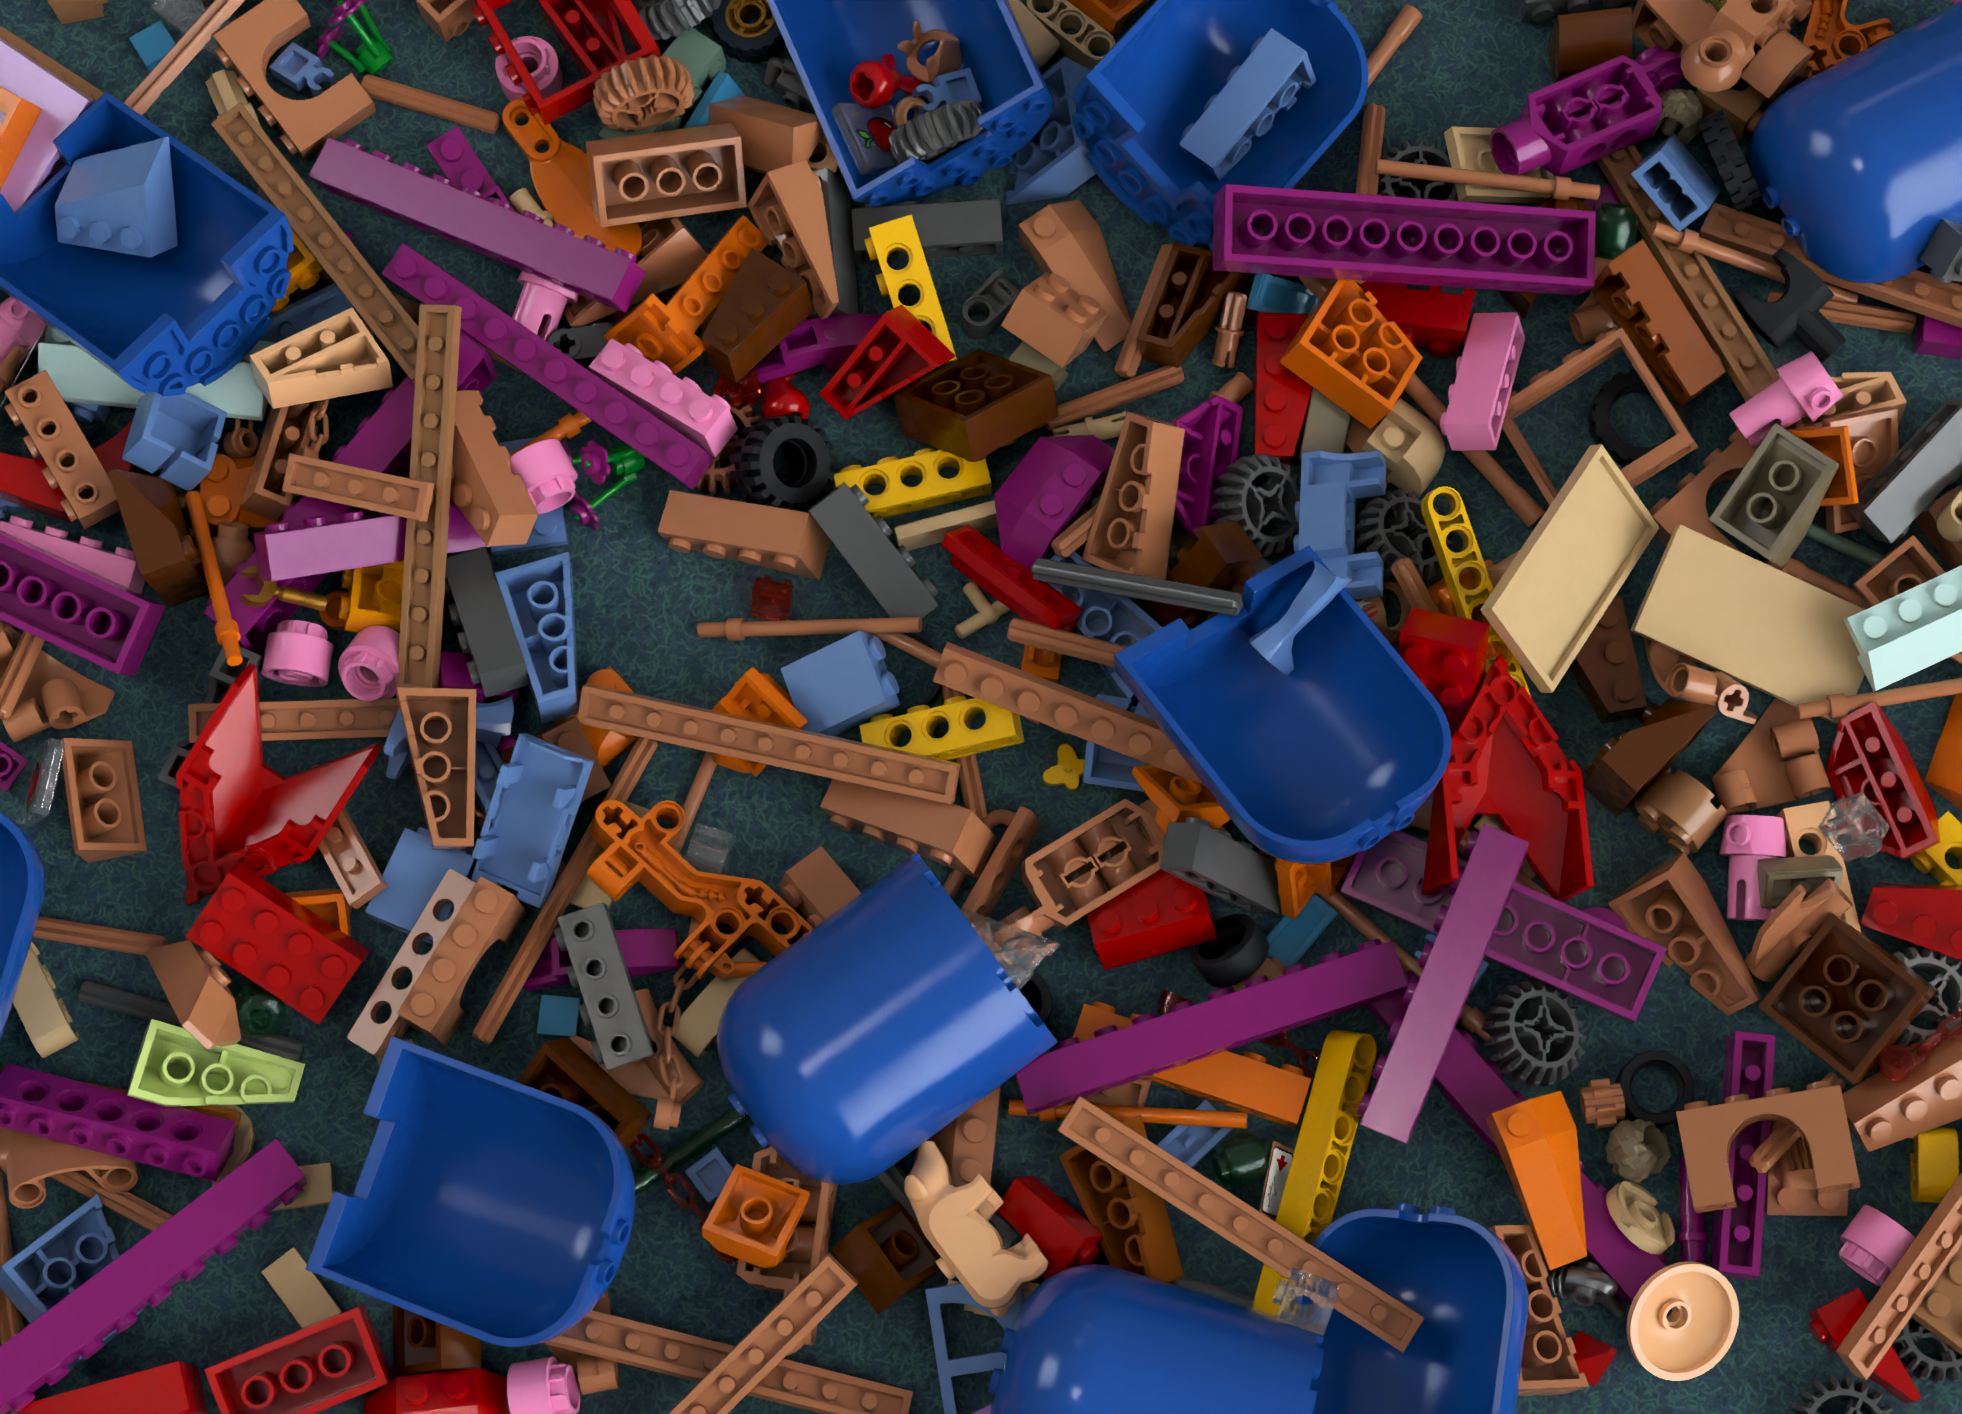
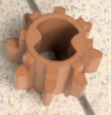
M1609 1078L1590 1080L1588 1087H1581L1579 1089L1580 1108L1585 1124L1594 1123L1595 1129L1614 1127L1617 1124L1616 1120L1625 1118V1101L1620 1083L1610 1084Z

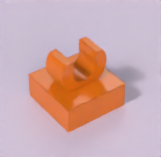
M1025 644L1021 670L1058 683L1062 654Z

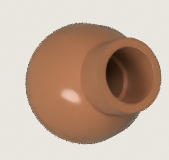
M229 521L219 522L217 536L212 538L224 584H228L231 581L235 568L242 561H248L256 552L253 543L248 539L249 525Z

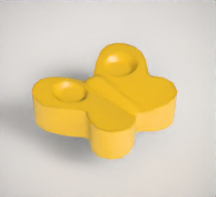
M1062 744L1057 750V765L1045 770L1043 781L1049 786L1065 785L1067 790L1076 791L1079 787V777L1084 775L1085 760L1078 759L1075 751L1069 744Z

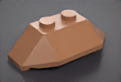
M191 940L154 947L145 953L180 1024L207 1050L213 1049L215 1046L234 1045L241 1040L235 999L227 986L232 981L220 967L222 963L217 957L205 949L201 950Z

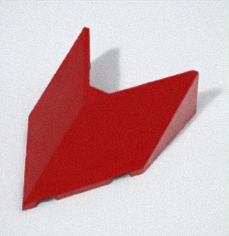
M1501 654L1494 660L1451 738L1449 762L1442 778L1434 789L1422 895H1430L1459 878L1456 849L1473 817L1477 814L1496 816L1508 834L1529 842L1525 859L1553 899L1564 902L1594 886L1582 771L1574 759L1571 761L1567 759L1556 743L1559 737L1523 686L1519 688L1506 670L1509 665Z
M249 663L233 682L175 774L176 788H179L181 809L178 813L183 870H186V905L215 893L228 872L238 863L257 876L263 877L274 873L281 867L295 862L298 864L310 859L383 747L376 743L287 778L264 765L257 667Z

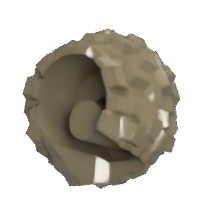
M1682 88L1664 90L1658 94L1662 99V113L1651 137L1654 138L1660 128L1661 132L1665 135L1671 136L1674 133L1685 146L1700 133L1697 121L1702 119V104L1699 102V98L1694 95V91L1690 89L1688 91Z
M1641 1119L1634 1121L1623 1120L1618 1123L1615 1129L1610 1131L1608 1144L1605 1147L1607 1162L1613 1166L1612 1171L1615 1175L1640 1183L1651 1174L1661 1173L1664 1166L1669 1163L1671 1150L1667 1143L1668 1139L1665 1133H1661L1651 1121L1644 1122Z

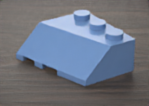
M1064 57L1042 75L1052 97V110L1040 131L1024 147L1016 152L1015 158L1009 163L1008 173L1016 174L1015 190L1006 192L1005 204L1066 197L1096 174L1085 156L1090 150L1085 140L1076 136L1072 121V115L1076 112V102L1072 100L1074 91L1080 81L1091 71L1090 69Z
M169 136L76 159L55 203L58 242L149 258L178 246Z
M98 1194L1 1266L0 1288L30 1324L120 1256L115 1245L116 1239L111 1227H108L102 1212L103 1206ZM116 1330L102 1340L104 1346L118 1334ZM80 1356L67 1367L72 1372L87 1359H83Z

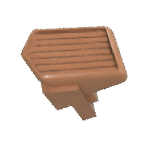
M1773 1122L1771 1129H1769V1136L1782 1122ZM1801 1135L1767 1171L1764 1212L1766 1215L1847 1216L1848 1190L1819 1194L1810 1148Z

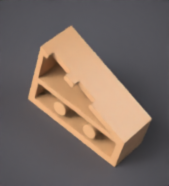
M353 307L250 355L255 382L273 409L393 387L389 360Z
M1891 372L1842 373L1841 377L1831 378L1843 394V397L1814 422L1806 415L1787 429H1800L1806 426L1822 427V419L1888 406L1898 410L1899 426L1907 401Z

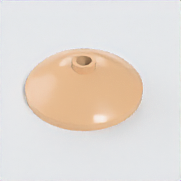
M1678 1262L1657 1271L1641 1286L1629 1309L1627 1340L1633 1356L1644 1369L1665 1380H1689L1709 1371L1724 1357L1735 1338L1739 1323V1304L1736 1293L1725 1276L1714 1268L1700 1262ZM1672 1308L1671 1314L1667 1316L1668 1311Z

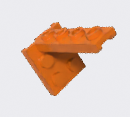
M741 216L666 305L653 293L650 294L614 324L603 337L608 342L612 338L624 346L626 343L632 344L642 352L644 358L651 362L655 360L661 361L670 368L673 375H676L705 350L702 340L694 332L725 296L752 247L762 252L768 243L763 238L760 230L747 217Z

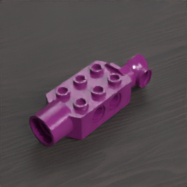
M1654 46L1641 53L1635 61L1621 55L1528 94L1519 119L1492 130L1490 134V148L1496 165L1503 174L1520 176L1542 167L1555 176H1560L1651 137L1662 113V99L1658 94L1664 90L1673 89L1681 80L1683 75L1680 67L1682 55L1672 51H1663L1660 46Z

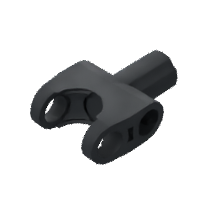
M1779 249L1772 257L1782 268L1780 271L1785 278V290L1780 299L1772 303L1762 302L1756 297L1752 298L1741 288H1738L1732 294V298L1749 323L1773 347L1779 349L1794 335L1810 352L1813 351L1822 363L1847 340L1819 312L1834 294L1808 266L1787 251Z

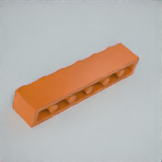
M1094 1001L1093 1006L1084 1003L1073 1038L1078 1037L1079 1041L1083 1042L1095 1038L1094 1032L1107 1026L1116 1025L1118 1030L1132 1026L1131 1020L1141 1015L1131 1014V1017L1127 1018L1115 1014L1116 1008L1111 1005ZM1228 1050L1145 1077L1152 1082L1293 1129L1298 1124L1311 1082V1078L1304 1076L1305 1071L1298 1067L1282 1064L1281 1068L1266 1064L1267 1058L1259 1054L1244 1051L1243 1056Z

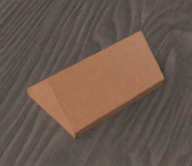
M743 95L709 104L708 125L732 122L741 135L744 169L766 175L769 171L803 160L808 161L824 134L817 115Z
M62 738L60 740L74 852L87 863L146 852L147 847L132 741Z

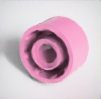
M522 36L511 40L527 70L535 69L530 75L544 99L559 92L563 82V75L553 47L545 40L534 36ZM504 54L499 57L497 56L495 69L504 95L509 101L523 100L522 95L526 94L521 84L514 86L505 69L509 62Z
M547 439L534 443L511 456V472L513 475H520L538 514L553 511L574 497L576 487L574 482L578 474L558 439Z
M281 621L277 624L276 632L268 634L261 674L273 681L289 685L307 687L326 686L328 684L334 645L327 641L326 629L318 624L307 621Z
M379 625L368 626L357 633L341 654L338 662L340 678L344 687L352 696L366 702H372L378 698H392L396 694L397 672H399L400 633Z
M1863 1205L1840 1236L1844 1245L1839 1251V1256L1857 1274L1877 1286H1882L1916 1237L1884 1213L1869 1205Z
M555 1357L517 1362L510 1365L507 1375V1397L511 1414L578 1413L580 1409V1387L577 1374L572 1365L564 1362L559 1363Z

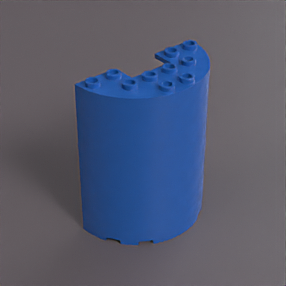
M767 0L852 198L855 201L869 204L870 207L921 199L960 183L962 186L975 184L981 179V174L992 168H1001L1009 164L1013 159L1012 155L1024 147L1040 131L1052 110V97L1008 0ZM917 20L920 23L922 33L938 29L951 33L959 39V46L962 52V64L959 70L971 69L983 101L980 107L985 112L984 115L977 118L979 126L986 129V131L930 164L911 157L899 165L897 160L894 159L892 152L881 150L874 141L871 142V149L865 148L866 140L855 131L862 129L869 134L867 122L873 117L885 118L897 127L894 121L895 107L901 99L911 95L898 90L888 104L878 109H866L857 104L852 98L849 90V78L856 65L866 60L881 62V58L885 54H892L895 57L896 68L899 74L914 77L906 67L907 55L902 50L897 49V45L902 41L909 40L911 42L914 39L913 23ZM929 42L920 49L918 61L921 65L926 66V60L935 54L940 42ZM923 99L926 104H930L928 99ZM913 108L908 110L907 120H911L914 117Z
M106 91L53 140V143L67 164L15 213L3 195L0 194V289L133 388L143 393H146V391L155 392L162 396L185 394L188 387L198 383L206 386L235 367L255 347L271 325L273 319L269 317V314L276 300L284 298L291 272L286 269L288 253L293 252L294 248L290 224L283 212ZM169 136L178 246L149 258L58 242L55 203L76 159Z

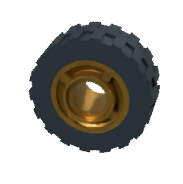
M723 0L720 2L719 8L713 10L711 23L718 44L722 46L723 50L732 59L736 58L742 63L752 62V64H759V62L765 60L767 62L770 58L783 52L786 44L767 0ZM750 18H759L754 24L745 23Z

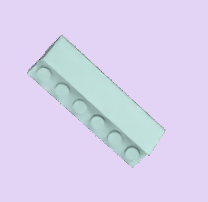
M48 325L44 343L38 342V373L44 370L47 371L65 402L137 408L139 399L145 393L130 386ZM259 341L226 374L206 386L198 383L188 387L185 392L227 412V418L263 421L268 401L255 382L250 355L273 345L274 342Z
M1962 565L1844 619L1847 629L1860 653L1857 659L1873 692L1962 651Z

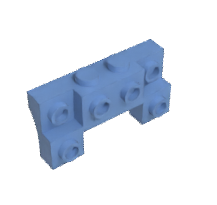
M1320 450L1302 453L1300 501L1295 503V516L1299 524V535L1294 536L1293 542L1295 553L1310 546L1333 574L1337 575L1340 579L1352 576L1353 580L1344 588L1354 600L1383 596L1384 562L1377 551L1354 554L1356 499L1385 495L1386 460L1380 450L1350 454L1330 453Z

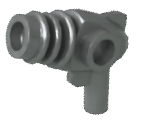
M1581 1262L1578 1266L1569 1267L1566 1264L1551 1271L1547 1269L1549 1276L1545 1279L1553 1295L1559 1294L1561 1298H1566L1569 1293L1570 1299L1578 1305L1591 1306L1593 1302H1600L1614 1318L1624 1315L1626 1307L1615 1296L1618 1289L1617 1283L1608 1274L1603 1273L1598 1265L1591 1262Z

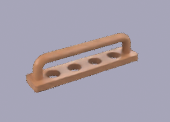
M1020 806L1016 813L1005 809L993 810L987 814V818L982 820L991 831L1001 824L1008 826L960 910L978 935L1041 826L1040 820L1033 811L1023 806ZM955 869L952 870L943 886L952 900L967 877V874Z
M453 869L447 871L347 1035L348 1040L369 1053L381 1057L388 1047L391 1036L399 1039L403 1037L409 1025L397 1014V1011L476 882ZM447 902H453L454 912L452 916L446 921H440L438 917L440 908ZM426 936H432V949L425 955H419V942ZM406 970H411L412 981L410 985L405 989L399 990L397 986L399 975ZM390 1004L392 1009L390 1018L386 1022L378 1024L376 1020L378 1010L383 1005Z

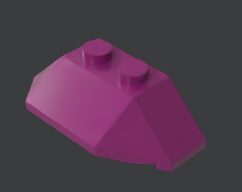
M1219 395L1212 396L1171 421V424L1185 429L1174 514L1195 541H1198V538L1194 533L1199 527L1217 524L1214 522L1219 518V512L1212 508L1213 505L1218 503V497L1213 491L1221 487L1217 478L1226 474L1225 467L1231 463H1236L1243 407Z
M1094 435L1039 437L994 495L1002 552L1031 570V566L1034 565L1036 559H1046L1053 550L1051 546L1052 540L1075 522L1106 482L1115 450Z

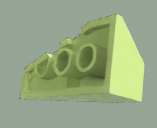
M151 1019L145 1030L127 1096L165 1107L294 1103L305 1064L239 1044L224 1047L215 1046L213 1049L207 1050L185 1028Z

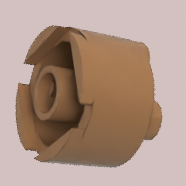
M1665 766L1636 800L1635 807L1640 814L1636 822L1648 833L1654 835L1656 831H1659L1669 839L1667 845L1677 855L1683 852L1686 855L1696 853L1727 817L1726 809L1722 804L1718 809L1714 807L1710 802L1714 795L1698 780L1680 769L1673 775L1670 773L1671 766Z

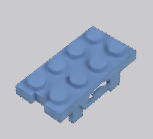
M520 733L510 763L501 766L480 838H477L472 857L478 860L471 880L477 882L480 876L500 887L505 885L517 890L516 898L538 908H543L550 895L594 760L530 734Z

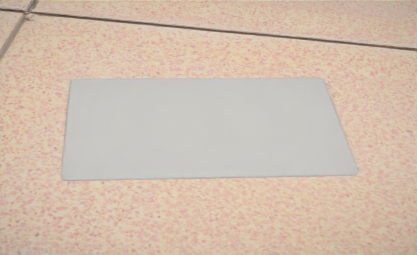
M45 328L43 329L42 333L40 334V336L38 337L37 341L35 342V344H34L32 350L30 351V353H29L27 359L25 360V362H24L22 368L20 369V371H19L17 377L15 378V380H14V382H13V384H12L11 387L14 386L16 380L18 379V377H19L21 371L23 370V368H24L26 362L28 361V359H29L31 353L33 352V350H34L36 344L38 343V341H39L41 335L43 334ZM5 396L3 402L1 403L0 409H1L2 405L4 404V402H5L7 396Z

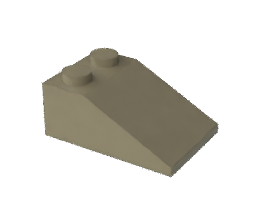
M1775 423L1709 520L1768 560L1784 567L1805 537L1840 464Z

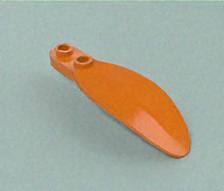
M516 99L508 103L502 113L505 129L529 160L535 190L545 210L552 215L553 222L562 224L574 231L575 237L584 239L585 235H589L603 242L606 245L605 249L614 252L618 247L637 257L641 253L643 245L642 232L638 222L600 228L592 208L587 154L574 145L562 141L549 123L546 125L543 123L538 113L532 116L524 100ZM521 117L528 119L527 124L522 126L517 125L516 121ZM546 144L549 146V149L544 153L536 151L537 147Z

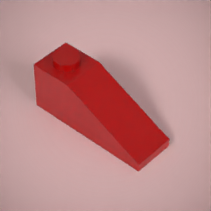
M1859 1287L1809 1312L1813 1320L1809 1322L1813 1336L1820 1344L1826 1343L1829 1350L1838 1355L1836 1350L1868 1305ZM1891 1345L1869 1378L1903 1403L1915 1402L1922 1397Z

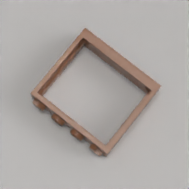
M1622 327L1616 331L1612 329L1606 334L1601 333L1594 340L1596 344L1585 351L1577 349L1562 359L1563 365L1552 372L1544 370L1530 379L1529 383L1531 385L1519 393L1516 390L1511 391L1502 429L1549 506L1557 496L1558 491L1513 419L1622 350L1676 433L1669 440L1620 470L1631 487H1636L1698 448L1685 424L1629 335Z

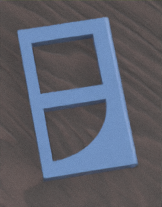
M961 1283L925 1289L944 1414H957L951 1377L994 1370V1368L1003 1369L1007 1354L997 1351L948 1359L940 1304L959 1303L976 1307L995 1318L1004 1330L1006 1328L1014 1329L1018 1314L1025 1302L1023 1285L1017 1300L1009 1306L1007 1313L1002 1317L993 1315L988 1308L976 1302Z

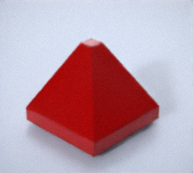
M1578 1331L1573 1339L1577 1352L1573 1356L1579 1372H1584L1588 1384L1595 1387L1618 1350Z

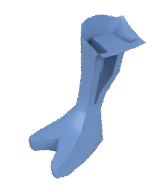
M1314 560L1315 569L1298 593L1286 614L1277 623L1248 638L1250 644L1279 671L1289 675L1294 670L1292 657L1294 636L1353 580L1352 576L1340 579Z
M514 694L493 703L476 702V741L494 745L498 750L497 747L500 744L501 737L511 734V722L514 715L512 697ZM400 709L397 711L384 746V754L389 755L386 777L396 780L411 760Z

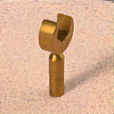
M250 566L244 569L239 576L255 578L262 589L259 595L242 594L239 600L249 607L265 606L273 596H276L280 601L324 611L326 608L328 596L288 586L277 587L276 581L271 582L260 579L258 566Z

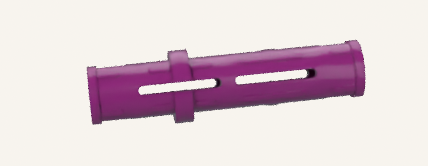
M1680 1157L1678 1158L1680 1233L1676 1234V1243L1681 1244V1262L1693 1261L1706 1264L1705 1244L1709 1243V1234L1705 1233L1704 1212L1696 1214L1694 1210L1685 1158Z

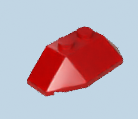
M1872 702L1840 718L1826 775L1856 842L1902 859H1907L1940 843L1936 809L1905 742L1877 702Z
M479 1368L396 1377L364 1401V1414H511L507 1397V1377Z

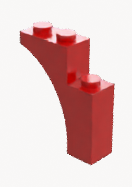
M133 419L116 436L93 449L108 477V471L113 469L141 474V471L137 470L138 466L122 459ZM0 452V499L69 522L70 519L60 504L61 501L66 499L60 487L52 490L41 471L48 467L43 459L17 457Z
M1035 1176L1015 1178L1002 1198L1004 1203L996 1212L1005 1218L1023 1238L1028 1233L1039 1246L1049 1262L1047 1270L1044 1272L1045 1280L1064 1269L1090 1264L1098 1254L1099 1248L1097 1245L1104 1234Z

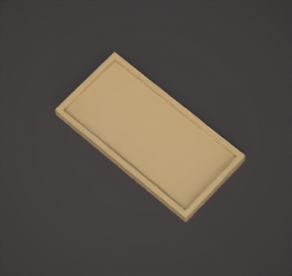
M1602 444L1589 446L1480 609L1541 693H1553L1660 528Z
M1681 524L1675 526L1630 629L1631 632L1716 671H1722L1731 678L1795 707L1797 704L1826 700L1827 695L1844 693L1845 696L1856 695L1865 675L1857 659L1860 653L1844 622V619L1865 609ZM1829 715L1819 716V718L1838 726L1839 719L1842 718H1830Z

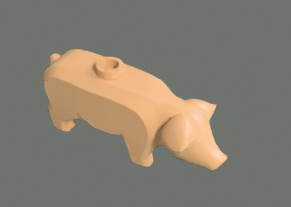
M925 1141L917 1147L918 1158L910 1174L905 1178L904 1192L911 1203L924 1235L941 1256L935 1261L941 1271L950 1281L957 1277L976 1302L988 1308L993 1315L1002 1317L1007 1313L1009 1306L1017 1300L1022 1285L1041 1277L1047 1270L1049 1262L1028 1233L1021 1242L1005 1249L998 1231L988 1221L1004 1201L980 1173L971 1183L954 1187L951 1183L949 1167L937 1145L933 1141Z

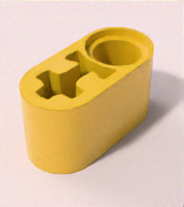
M1937 1127L1910 1137L1914 1139V1153H1910V1187L1913 1202L1941 1203L1959 1177L1958 1134L1955 1128Z

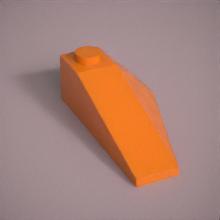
M1558 1091L1528 1099L1492 1113L1486 1119V1122L1528 1223L1531 1225L1548 1271L1587 1257L1577 1128L1562 1092Z

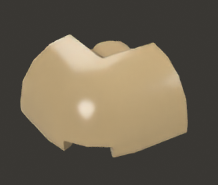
M1402 398L1396 402L1392 410L1361 448L1365 452L1380 450L1386 460V468L1391 471L1386 479L1399 489L1401 488L1406 494L1415 491L1417 499L1420 498L1438 474L1446 451L1442 433L1431 420Z

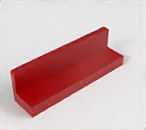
M970 525L945 534L941 546L953 554L950 563L954 568L1025 621L1045 625L1054 630L1060 629L1073 632L1082 611L1081 607L1050 584L1034 580L1031 570L1004 554L1001 548Z

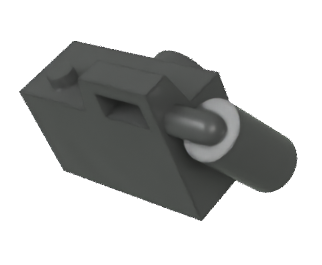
M770 58L767 63L763 83L776 89L777 93L782 94L783 102L790 108L800 111L804 107L816 114L795 64L787 59L783 63L778 58Z

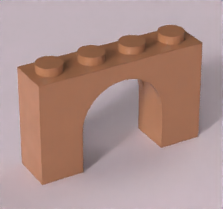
M264 0L215 33L213 37L218 47L213 51L226 69L233 66L239 74V77L235 80L245 95L249 98L254 94L260 102L261 106L257 110L270 127L276 124L283 135L279 139L292 156L298 153L305 161L323 149L328 137L336 140L375 113V106L372 99L352 73L311 99L292 100L276 93L266 81V69L270 58L281 46L311 27L308 14L297 0Z
M1739 428L1728 439L1732 443L1723 452L1719 448L1715 449L1702 462L1705 468L1697 476L1690 472L1675 487L1678 493L1672 499L1668 500L1666 497H1663L1650 509L1649 513L1660 527L1654 536L1666 547L1675 526L1681 524L1739 551L1709 520L1706 509L1708 490L1722 481L1737 479L1756 451Z
M480 876L397 1011V1014L414 1030L444 1047L448 1045L466 1015L460 1007V999L467 980L476 964L496 940L508 946L527 915V911L514 894Z
M1819 1081L1807 1084V1090L1791 1093L1790 1088H1776L1766 1091V1097L1749 1099L1748 1094L1733 1095L1724 1099L1725 1104L1709 1106L1708 1101H1697L1685 1104V1110L1677 1111L1678 1126L1693 1207L1696 1214L1737 1207L1729 1168L1730 1148L1736 1136L1743 1129L1760 1121L1770 1120L1785 1123L1796 1129L1804 1137L1810 1148L1819 1194L1860 1188L1841 1086H1832L1831 1081Z

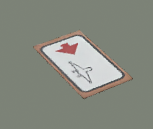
M1276 1141L1272 1143L1259 1212L1273 1221L1277 1217L1295 1151Z

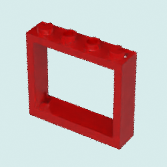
M474 0L476 6L471 8L479 26L487 25L492 35L488 36V40L496 55L499 57L504 54L509 62L505 69L514 86L519 84L523 86L526 94L522 95V98L532 116L538 113L545 125L592 101L594 98L595 82L601 79V74L604 72H611L612 66H620L625 63V60L633 61L639 56L641 58H648L655 54L657 58L661 57L659 47L631 0H608L638 51L544 99L494 13V10L513 0Z

